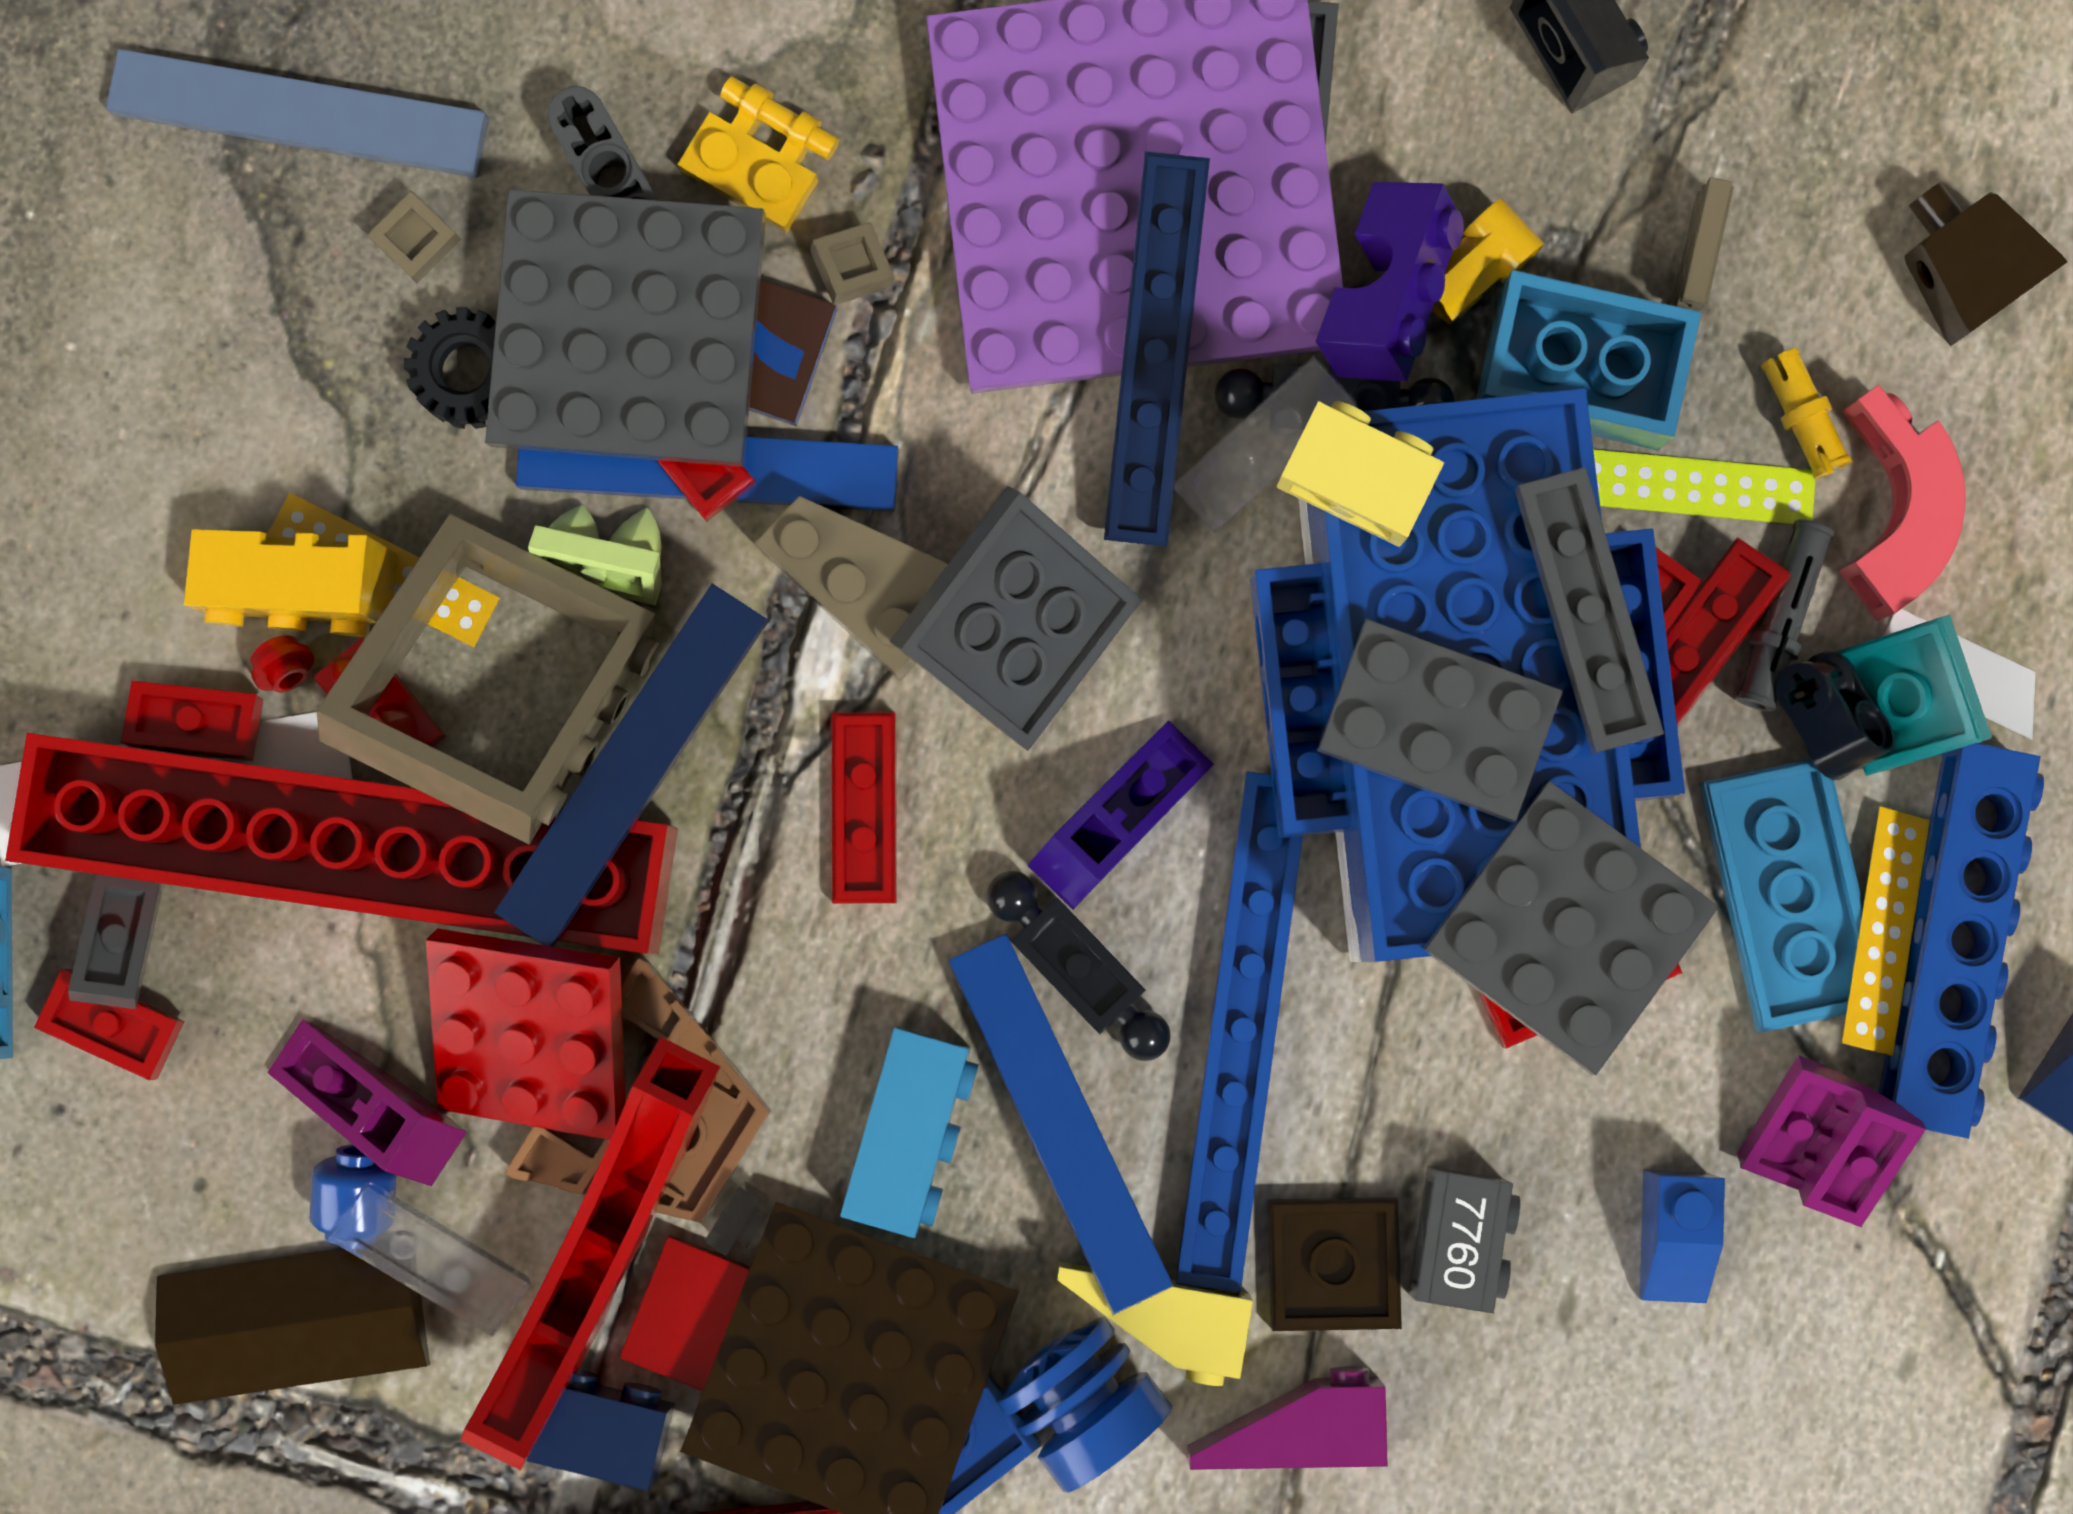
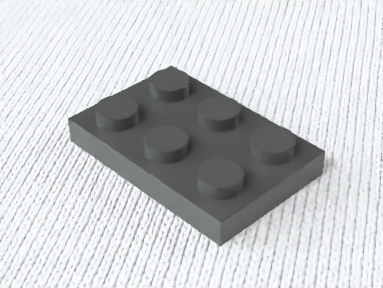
M1366 619L1362 624L1317 751L1506 821L1515 822L1563 691Z

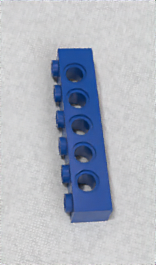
M1980 743L1942 754L1927 835L1893 1056L1885 1054L1878 1091L1879 1094L1922 1120L1928 1131L1969 1139L1971 1126L1976 1127L1983 1114L1985 1096L1984 1091L1979 1088L1983 1063H1988L1991 1060L1996 1046L1997 1032L1995 1026L1991 1025L1995 1000L2001 999L2008 982V965L2002 961L2007 936L2011 937L2014 934L2020 918V902L2018 899H2014L2018 875L2025 872L2032 854V839L2026 836L2030 811L2037 809L2044 789V777L2038 773L2041 756ZM1982 798L1988 799L1997 811V822L1991 831L1983 829L1976 819V806ZM1971 860L1979 863L1985 872V885L1978 894L1972 893L1967 888L1963 878L1965 867ZM1960 923L1968 926L1974 937L1973 948L1964 958L1956 953L1951 940L1954 929ZM1949 986L1954 987L1962 999L1961 1011L1951 1021L1942 1014L1939 1005L1943 991ZM1941 1049L1949 1058L1950 1071L1944 1081L1936 1084L1928 1074L1927 1065L1931 1055Z

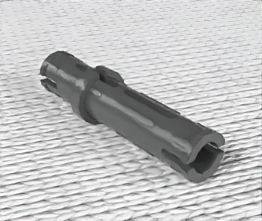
M1799 519L1794 522L1793 532L1781 565L1782 568L1791 573V577L1768 606L1760 630H1755L1751 634L1748 645L1753 648L1739 693L1737 692L1735 697L1737 702L1745 706L1766 712L1776 711L1778 699L1776 696V682L1779 674L1789 666L1791 660H1797L1802 646L1797 640L1814 594L1830 541L1835 534L1831 528L1814 521Z

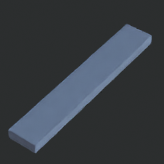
M122 49L117 50L106 104V110L113 116L478 178L489 117L483 111Z

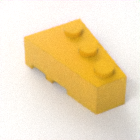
M191 530L184 606L205 613L204 623L227 627H243L244 617L268 618L267 628L289 632H306L307 622L330 623V633L367 637L370 627H374L393 598L397 553L367 535H349L348 542L319 540V535L314 533H296L295 538L266 536L267 533L258 531Z

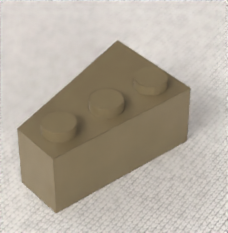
M799 496L755 542L756 545L770 561L901 681L916 663L891 644L890 640L949 563Z

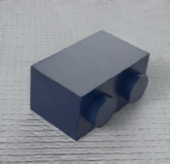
M578 1369L573 1374L526 1461L648 1491L658 1477L675 1403L661 1400L662 1391L655 1387L632 1382L624 1383L622 1390L597 1384L599 1375L587 1370Z

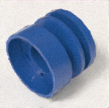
M1105 1316L1099 1317L1076 1330L1067 1331L1043 1347L1019 1369L1014 1380L996 1400V1403L1005 1415H1011L1034 1402L1035 1405L1018 1422L1016 1430L1021 1436H1029L1050 1425L1052 1426L1055 1433L1045 1443L1037 1458L1061 1490L1067 1493L1089 1483L1127 1456L1164 1422L1173 1407L1147 1372L1137 1373L1119 1383L1113 1377L1127 1360L1131 1350L1126 1343H1119L1100 1355L1096 1354L1115 1331Z

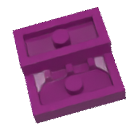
M1798 1055L1737 1152L1741 1169L1799 1190L1803 1206L1862 1227L1926 1128L1922 1120L1878 1092L1842 1073Z

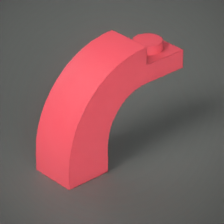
M1877 385L1841 412L1880 461L1888 475L1893 497L1891 516L1880 538L1870 548L1840 569L1839 573L1875 620L1879 621L1897 613L1917 598L1941 574L1956 548L1962 531L1966 495L1962 466L1957 451L1940 421L1938 420L1919 433H1916L1910 425L1912 423L1911 413L1902 400L1892 393L1886 394L1882 387Z

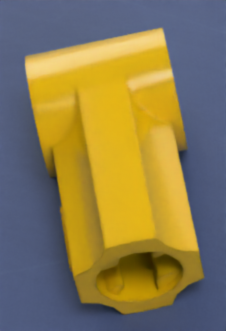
M1503 198L1494 202L1463 232L1460 245L1452 251L1445 271L1443 295L1438 302L1434 303L1431 311L1437 318L1444 320L1448 325H1451L1458 317L1460 318L1499 280L1504 283L1512 270L1519 271L1545 245Z

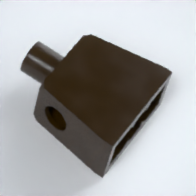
M1939 182L1909 205V208L1930 236L1905 255V263L1950 346L1964 338L2067 263V260L2056 248L1998 194L1993 192L1988 193L1965 211H1962L1943 184Z

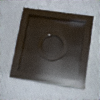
M1398 1198L1268 1199L1270 1316L1272 1331L1402 1329Z

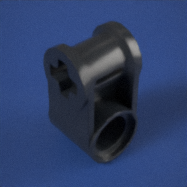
M1825 651L1812 656L1807 661L1791 664L1779 674L1776 682V696L1779 704L1786 711L1804 741L1812 762L1827 778L1841 780L1894 748L1895 737L1888 719L1875 705L1857 675L1854 665L1847 657L1838 652ZM1837 671L1839 676L1831 679L1829 674ZM1815 681L1818 682V685L1820 687L1819 689L1816 688L1814 684ZM1803 691L1805 696L1796 699L1794 694Z

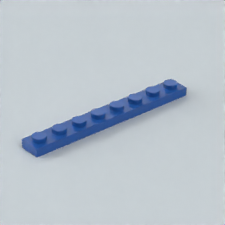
M1249 771L1245 773L1175 1279L1176 1284L1241 1293L1303 839V836L1278 839L1272 777L1270 774Z

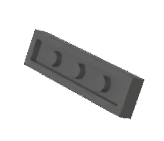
M1586 467L1519 485L1515 489L1516 497L1591 754L1663 735L1664 731Z

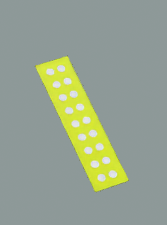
M1593 449L1599 501L1602 507L1794 524L1799 519L1813 521L1816 480L1812 475V470Z

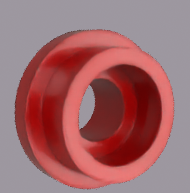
M282 635L274 637L261 644L250 657V663L253 667L251 678L260 690H274L278 693L288 692L300 686L307 679L308 671L314 663V655L307 645L298 643L294 636Z

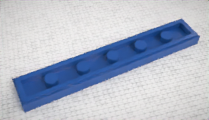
M747 437L744 468L752 476L756 484L733 502L790 506L801 496L825 508L895 512L899 448L893 445ZM518 450L516 486L520 490L687 499L657 460Z
M1007 933L949 959L950 969L1112 1316L1172 1288L1171 1279Z

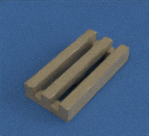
M1710 177L1707 184H1704L1701 191H1698L1696 194L1672 306L1699 312L1708 303L1734 189L1731 181Z

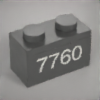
M1427 1166L1408 1294L1415 1301L1494 1314L1496 1298H1506L1510 1282V1260L1502 1259L1506 1233L1515 1234L1520 1215V1196L1512 1195V1182L1498 1177Z

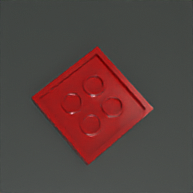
M437 928L426 939L438 1110L610 1140L626 1103L620 957Z

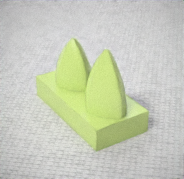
M583 505L560 515L548 528L535 525L528 545L530 553L624 599L656 606L662 587L660 561L662 544L657 522L648 508L639 511L623 522L609 541L599 539L597 525L592 515Z

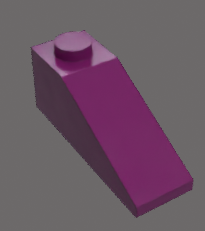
M302 1019L267 1072L385 1172L429 1186L434 1184L467 1133L466 1130L441 1110H438L426 1098L313 1023Z
M1345 1366L1330 1368V1378H1313L1187 1445V1459L1190 1470L1388 1467L1386 1386L1379 1377H1369V1369L1365 1367Z

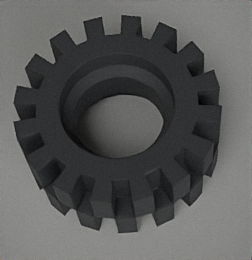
M456 307L457 314L450 315L446 310L435 313L438 319L437 322L430 325L424 320L417 327L423 333L418 340L410 337L406 347L412 352L411 358H404V369L410 374V378L406 379L409 389L417 396L416 400L443 423L447 421L453 427L465 429V424H471L475 429L486 427L485 421L488 416L496 321L486 312L478 310L477 314H475L467 307ZM462 346H474L483 350L488 357V375L485 381L476 389L465 392L456 391L450 388L444 380V362L453 350Z

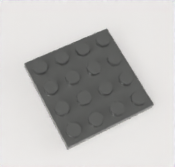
M508 189L485 443L490 447L744 467L766 223L764 209Z

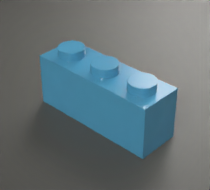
M898 1026L894 1028L840 1217L911 1238L917 1236L921 1223L933 1227L943 1189L932 1186L938 1161L951 1164L961 1126L951 1124L950 1119L956 1098L969 1101L979 1064L967 1061L971 1047Z

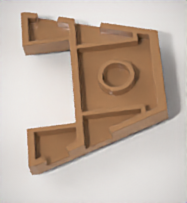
M638 958L621 985L622 1017L658 1040L660 1037L665 1038L721 1066L689 1147L661 1196L655 1211L656 1213L701 1223L707 1217L771 1113V1109L653 966L644 959ZM533 1127L505 1171V1174L521 1181H532L558 1187L559 1190L580 1195L586 1194L610 1140L605 1139L594 1156L554 1130Z

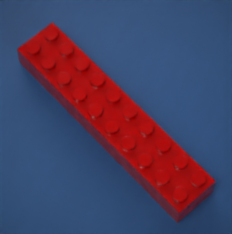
M27 733L5 861L531 937L494 912L556 818L552 819L549 826L542 823L531 843L527 844L415 788ZM637 820L558 941L644 954H659L678 828L666 824Z

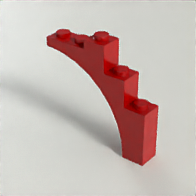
M660 1037L631 1087L603 1158L569 1231L510 1347L464 1428L460 1441L519 1470L522 1469L573 1374L579 1369L604 1323L617 1287L643 1242L660 1198L689 1147L721 1066Z

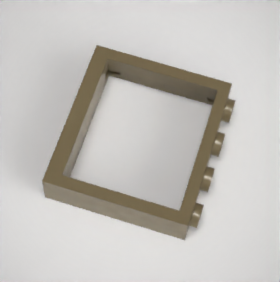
M449 514L318 708L319 741L530 844L542 823L549 826L554 817L557 818L563 809L567 799V792L563 791L571 775L575 773L582 776L590 766L599 744L594 738L603 723L605 722L612 726L621 715L629 696V691L625 690V687L632 675L636 673L643 676L649 669L650 658L659 645V642L652 639L655 613ZM465 567L617 640L523 792L368 716V713Z

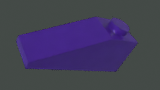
M1168 720L1049 839L1027 866L1074 910L1204 776L1214 763Z

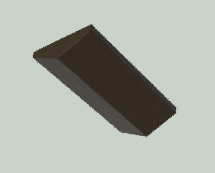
M413 1237L157 1276L155 1347L173 1405L429 1366L430 1359Z

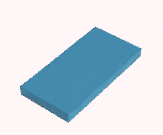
M1809 759L1699 783L1756 1032L1762 1033L1846 1015L1863 902L1834 780L1824 776L1812 760Z

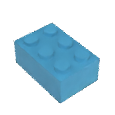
M1512 270L1500 288L1476 399L1586 388L1592 436L1659 451L1675 437L1702 312Z

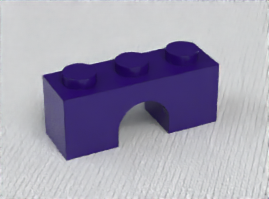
M1373 182L1357 225L1355 236L1375 271L1386 272L1380 279L1365 287H1335L1315 342L1337 377L1407 382L1415 357L1420 356L1425 347L1426 326L1434 303L1438 302L1443 295L1445 271L1452 251L1460 245L1463 237L1464 223L1462 214L1456 209L1443 183Z

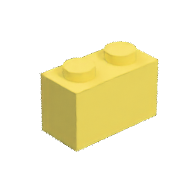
M1318 401L1276 488L1400 548L1408 538L1445 462L1431 456L1434 450L1433 447L1414 435L1396 431L1394 437H1391L1369 426L1370 416L1350 404L1334 401L1332 406L1329 407Z

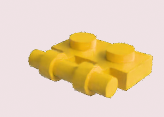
M731 76L724 84L720 98L739 109L738 114L730 124L709 112L677 165L680 172L738 206L763 208L766 213V222L787 234L819 182L817 174L800 165L809 150L827 161L830 160L839 145L840 139L822 129V121L803 111L798 115L774 101V93L755 83L750 87ZM761 122L787 137L780 152L752 137Z

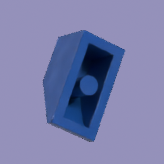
M1643 1170L1640 1264L1641 1300L1707 1303L1723 1248L1725 1178L1703 1172Z

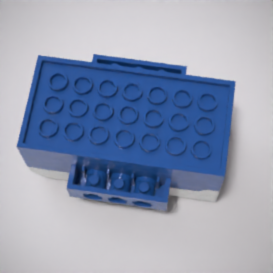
M1586 388L1363 411L1371 418L1369 426L1391 437H1394L1396 431L1414 435L1433 447L1434 450L1431 456L1445 462L1408 538L1399 548L1299 499L1305 565L1258 569L1254 571L1250 579L1278 839L1327 833L1336 834L1350 962H1380L1431 956L1423 950V947L1516 823V821H1506L1317 751L1362 624L1366 619L1563 691L1517 820L1544 783L1550 781L1641 848L1635 801L1669 798L1685 793L1653 528L1605 534L1664 734L1591 754L1515 493V489L1521 484L1586 467L1601 517Z

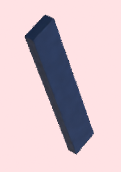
M1147 151L1144 154L1104 540L1166 547L1168 544L1210 158Z
M713 583L710 585L494 913L541 944L552 947L556 945L769 621L767 618Z

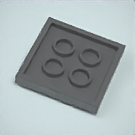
M1007 486L890 640V643L1016 744L1029 751L1141 603L1142 599L1027 497Z
M1548 781L1544 783L1423 947V950L1591 1075H1597L1720 906L1552 782Z

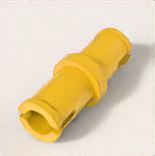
M1793 348L1778 354L1779 360L1774 361V358H1770L1762 363L1760 367L1763 373H1766L1785 413L1780 420L1786 431L1793 430L1813 471L1812 475L1816 480L1834 473V468L1842 469L1853 461L1850 455L1847 454L1828 415V412L1833 408L1827 396H1819L1800 357L1799 349Z

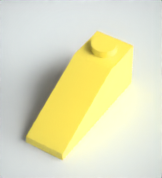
M1059 1260L1057 1280L1172 1366L1185 1369L1186 1380L1210 1386H1223L1225 1377L1241 1378L1253 1304L1249 1293L1176 1284L1175 1280H1171L1172 1288L1112 1316L1090 1266Z

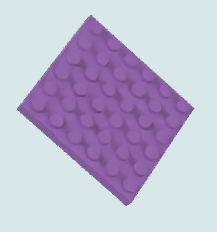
M1044 0L926 16L971 394L1121 375L1145 151L1210 158L1187 367L1321 351L1315 341L1335 287L1343 288L1308 0Z

